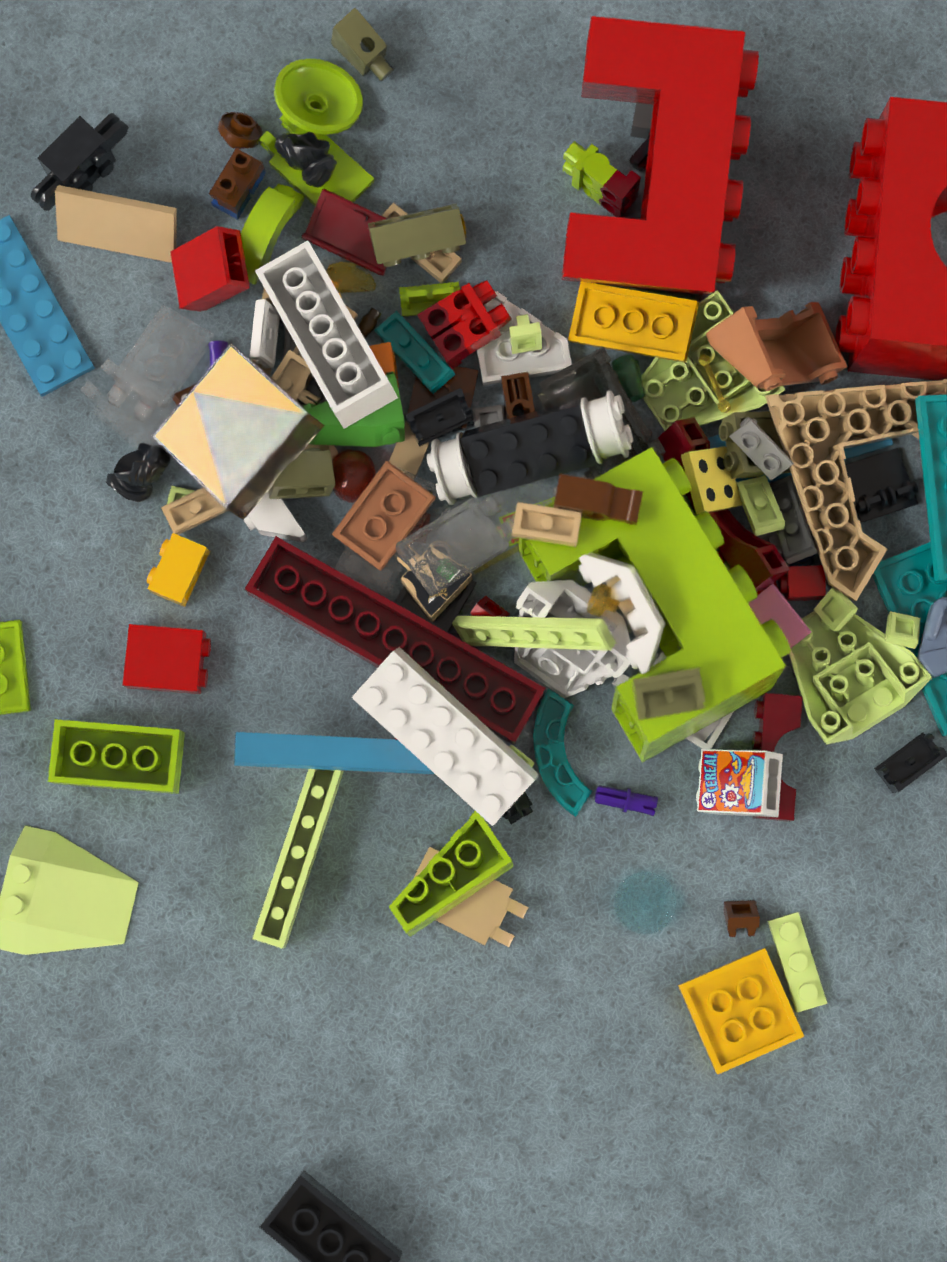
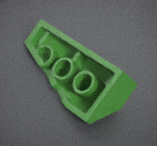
M395 373L386 375L398 397L394 401L345 429L337 419L328 401L316 406L309 403L299 408L303 413L291 411L276 418L279 443L378 447L405 441L404 416Z

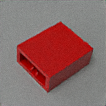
M216 226L170 252L180 309L198 312L206 311L250 288L240 230Z
M129 624L122 685L128 689L201 694V687L206 688L208 681V669H203L204 657L210 656L211 639L206 638L207 634L203 630Z

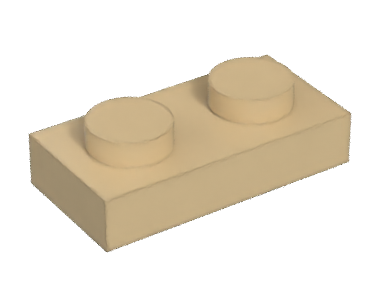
M517 502L512 536L576 547L582 512Z

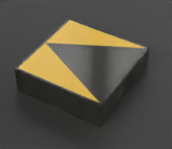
M231 343L151 437L225 509L244 520L271 489L279 474L302 453L325 425L301 403L277 385L276 381L250 359L248 355Z

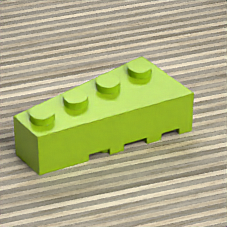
M474 811L469 817L470 819L460 830L458 829L450 841L438 854H435L422 872L388 906L409 937L514 867L511 858L478 812Z

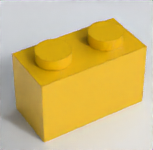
M172 533L170 540L165 539L161 546L159 555L162 557L158 566L152 567L146 581L149 584L147 589L155 595L185 607L210 551L203 545Z

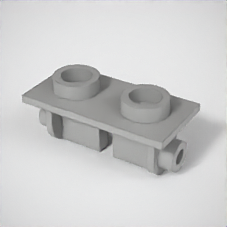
M747 417L740 423L741 427L729 437L770 480H773L794 463L759 427L756 419L752 420L750 417Z

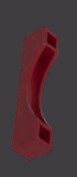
M695 417L675 421L654 441L661 458L665 462L671 458L676 459L683 470L681 454L710 449V441ZM691 492L686 493V496L688 497L692 508L695 510ZM729 509L709 512L724 539V544L718 547L722 552L724 560L728 562L731 568L740 565L751 579L756 592L765 590L790 570L775 545L749 532L735 519Z

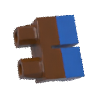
M236 148L209 192L210 196L214 198L211 202L212 206L238 220L251 199L250 194H254L266 174L263 163Z

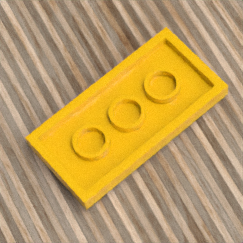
M580 282L568 341L686 363L699 302L613 286Z

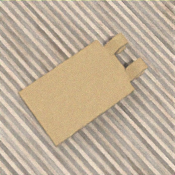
M431 847L428 848L414 878L422 872L429 864L428 862L439 851ZM494 880L436 919V921L483 945H486L490 937L509 947L514 935L499 927L507 911L523 919L528 907L509 898L513 890L512 888Z

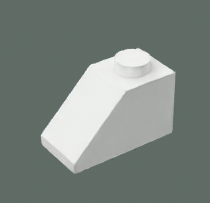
M268 487L241 504L245 511L241 517L250 531L256 528L260 535L277 536L282 539L298 542L307 540L304 531L282 499H269Z

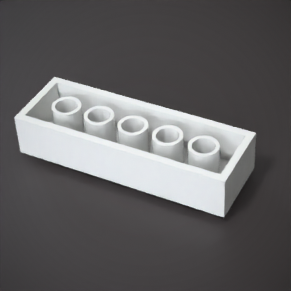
M308 240L255 270L331 409L344 429L398 398Z
M400 647L392 651L351 697L492 826L538 776V773Z

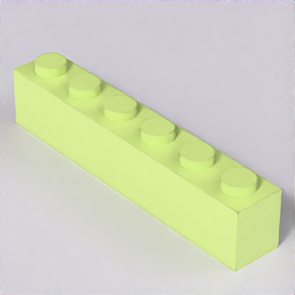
M308 770L252 939L282 949L286 948L344 770Z

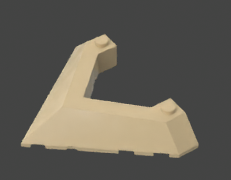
M947 379L765 396L783 451L794 463L789 468L828 583L853 601H857L888 549L862 532L860 520H857L855 511V497L850 477L848 478L844 459L846 457L844 449L907 435H913L919 439L915 398L924 395H946Z

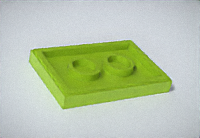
M22 621L0 622V715L29 712L31 707Z

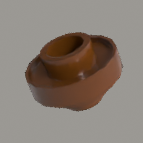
M227 112L223 114L218 125L220 135L233 149L256 147L263 133L259 124L251 116L241 112Z

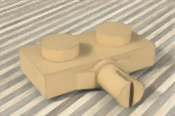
M289 350L269 382L293 404L300 400L305 404L311 403L316 406L311 400L316 403L320 402L321 398L306 390L307 382L312 375L308 365L302 357ZM262 405L278 416H282L289 411Z

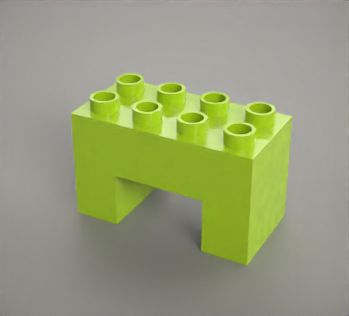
M652 447L593 479L610 483L615 487L643 492L637 525L615 520L599 521L581 517L576 547L519 538V553L536 582L573 580L580 586L588 584L579 569V565L582 564L579 558L588 553L627 563L636 568L665 622L659 647L664 652L666 659L651 666L647 672L639 673L616 686L611 710L642 763L770 691L786 667L782 657L791 653L788 640L779 625L773 619L760 624L750 608L749 602L757 598V592L748 574L740 565L727 570L717 554L716 548L724 544V539L712 516L707 511L694 516L685 502L683 495L691 491V485L681 465L674 458L662 463ZM554 501L545 507L554 508ZM695 668L700 669L705 702H703L704 709L638 721L632 690L633 679Z

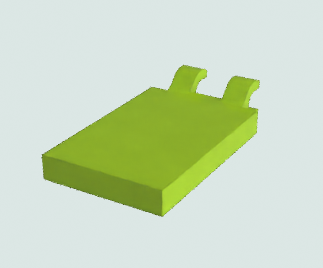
M284 115L280 117L281 125L288 132L298 135L309 132L290 122ZM267 131L259 139L262 142L261 146L273 156L269 160V165L295 189L305 195V198L314 206H316L323 188L355 202L375 182L374 178L326 134L314 133L317 139L326 140L330 143L327 154L334 156L337 165L330 179L320 188L306 184L302 178V171L290 167L285 159L279 155L275 148L276 138Z

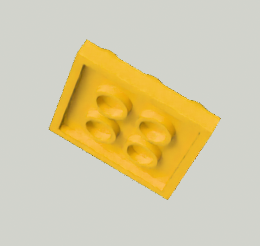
M762 948L678 985L717 1075L804 1037L766 948Z

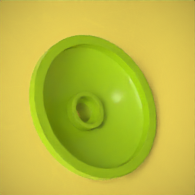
M301 59L291 62L280 71L274 86L275 101L282 114L301 129L316 134H336L349 129L358 120L363 106L361 90L353 77L341 67L320 59Z

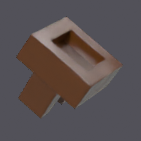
M755 900L724 901V916L729 937H736L737 928H746L748 936H755L756 928H759L760 923Z

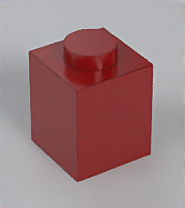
M823 565L788 567L790 570L778 579L779 591L781 594H785L787 601L822 600L826 595Z

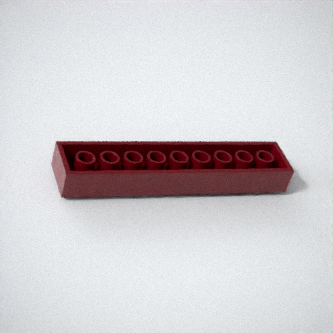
M275 536L245 587V591L251 597L377 668L392 651L400 647L495 735L513 745L516 744L546 690L540 684Z

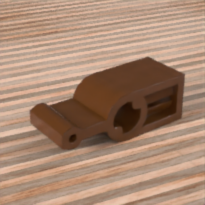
M528 372L501 376V387L507 419L516 417L513 416V413L517 410H522L523 414L534 412L535 408ZM515 385L517 386L519 399H517Z
M560 474L554 508L582 512V518L599 521L615 520L637 525L643 492L615 487L603 481Z

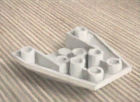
M594 553L581 556L579 559L582 564L579 565V569L586 582L592 581L594 587L603 582L607 583L608 588L605 591L613 605L618 604L623 613L628 633L633 632L636 637L626 645L629 650L626 652L629 663L634 669L639 668L641 674L647 672L653 666L665 622L636 568L633 565Z

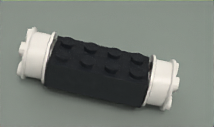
M609 390L606 396L588 401L584 397L466 430L464 433L459 432L455 439L448 441L432 440L431 453L427 454V462L431 472L435 471L438 481L436 483V490L441 501L446 500L448 504L453 505L456 503L457 498L468 495L478 498L594 466L597 463L600 465L603 464L604 458L619 454L628 457L633 437L629 424L624 425L622 420V413H625L621 396H614L613 392Z

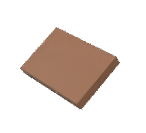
M386 461L331 535L382 572L435 501L436 497L390 462Z

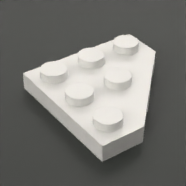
M495 291L497 297L484 305L485 309L489 312L502 303L512 320L499 329L502 334L495 340L492 339L487 345L477 349L483 386L501 383V376L528 372L529 378L572 371L567 338L558 332L555 333L543 325L542 321L523 308H518L509 302L505 296ZM528 314L530 323H540L542 349L512 354L509 327L517 325L516 316Z

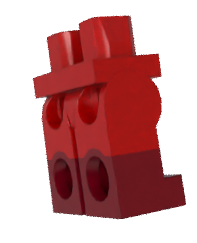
M488 280L474 287L467 283L461 287L462 289L455 291L417 314L452 370L462 363L461 360L484 347L492 339L495 340L502 334L499 329L512 320L502 303L489 312L485 309L484 305L497 297Z

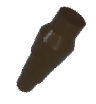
M373 307L362 317L358 325L364 338L377 326V320L381 316V313Z

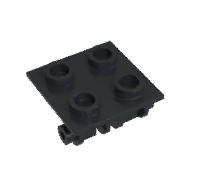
M898 448L845 464L848 478L850 477L855 497L854 506L860 523L918 505L915 496L919 492L918 486L915 481L910 482Z

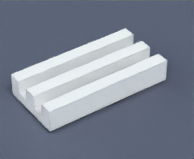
M266 299L256 300L249 357L252 360H256L257 364H262L264 369L274 368L280 319L276 308Z

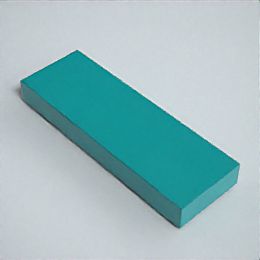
M397 310L374 330L384 343L391 342L397 357L432 394L456 375L451 367Z

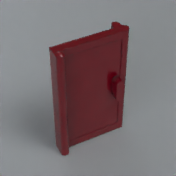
M323 188L306 232L301 235V238L380 276H384L387 269L383 263L377 264L368 223L388 218Z

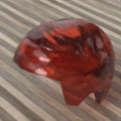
M349 449L340 452L332 459L335 479L334 493L343 501L349 503L356 502L376 475L374 462L366 453L360 450Z

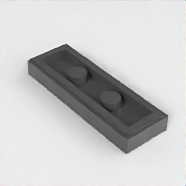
M789 475L770 483V487L785 520V529L777 531L788 564L818 553L792 476Z

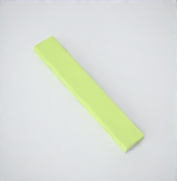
M457 616L452 622L462 641L470 646L611 651L616 644L603 619Z

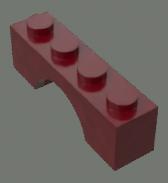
M764 693L761 696V700H756L754 717L755 719H760L759 731L753 732L752 749L774 752L778 741L783 735L801 727L803 696ZM781 779L779 816H753V819L794 821L796 789L787 785Z

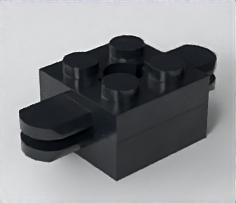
M110 113L95 128L79 116L37 157L47 176L31 191V199L39 203L43 210L49 211L56 205L55 190L58 185L92 191V184L100 176L102 178L107 177L114 169L116 159L111 149L127 134L128 126L123 121H120V118L114 113Z

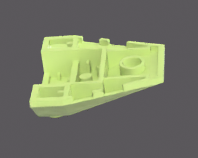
M24 826L10 855L0 895V950L30 955L124 944L139 882L56 832Z

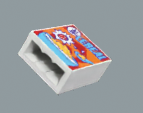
M701 749V759L698 765L700 772L699 789L696 794L697 812L718 815L778 817L783 754L757 750Z

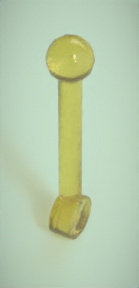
M703 354L699 357V363L704 366L719 401L718 409L722 413H727L731 409V404L723 397L709 364L711 361L709 355Z
M519 545L473 568L474 574L519 552Z

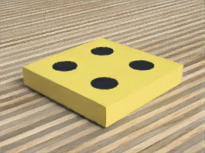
M726 446L681 454L684 470L691 485L690 492L697 515L704 511L709 513L742 506L736 479H731V472L727 471L724 467V456L727 453Z

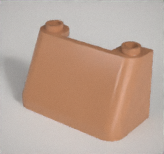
M809 302L805 305L806 308L796 315L793 310H789L779 318L756 319L758 317L753 306L742 307L706 333L708 341L715 351L756 388H764L765 391L773 390L779 386L819 381L821 385L828 384L838 378L837 373L847 368L819 302Z

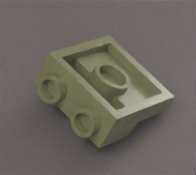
M770 411L734 412L722 419L719 427V436L722 441H726L727 453L724 456V467L727 471L731 472V479L756 478L764 475L763 471L729 437L741 427L740 423L745 418L756 419L759 427L783 451ZM790 468L782 473H791Z

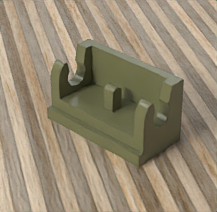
M699 668L633 679L632 690L638 721L704 709L703 702H705Z

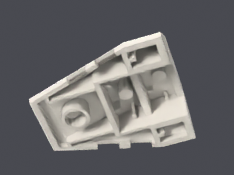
M573 580L529 582L517 601L516 608L519 609V617L603 619L616 644L611 651L515 647L514 663L563 698L582 692L594 683L597 685L602 684L609 677H620L630 665L626 656V652L629 651L626 645L630 643V638L624 617L617 613L612 606L603 603L585 587L578 585Z

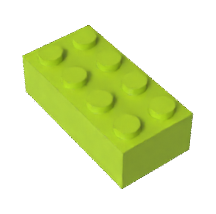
M55 719L48 782L60 785L179 794L185 732L179 729Z

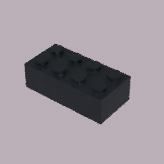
M304 1170L259 1227L300 1262H399L402 1257V1251Z

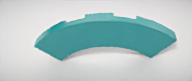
M548 688L539 706L534 725L533 747L539 773L549 792L566 811L576 817L592 793V790L574 773L565 752V727L574 705Z

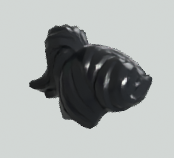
M312 132L302 135L284 133L275 141V148L279 155L285 159L290 167L302 171V178L306 184L320 188L330 179L337 161L334 160V156L327 154L330 148L328 141L317 139Z
M142 442L139 444L138 450L120 458L114 468V473L107 474L106 483L127 500L142 502L151 496L153 491L152 483L157 482L168 467L171 460L170 453L164 446H152Z

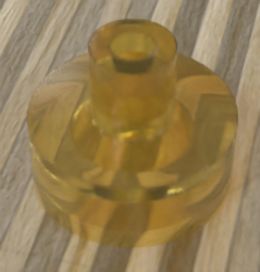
M601 583L593 589L588 601L587 613L601 617L605 609L613 613L617 611L619 601L611 598V587Z

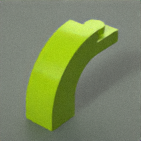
M280 183L274 188L268 186L256 202L241 231L248 279L254 285L260 280L255 270L270 262L280 233L289 219L303 204L305 195L295 191L292 187Z

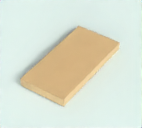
M61 185L57 186L55 202L58 241L172 263L170 252L177 248V208Z

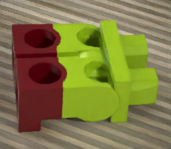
M574 141L563 154V159L566 160L563 165V171L572 177V186L578 191L582 187L583 191L615 217L621 218L638 198L641 176L632 170L625 176L610 165L605 155L598 153L599 148L591 144L586 150Z

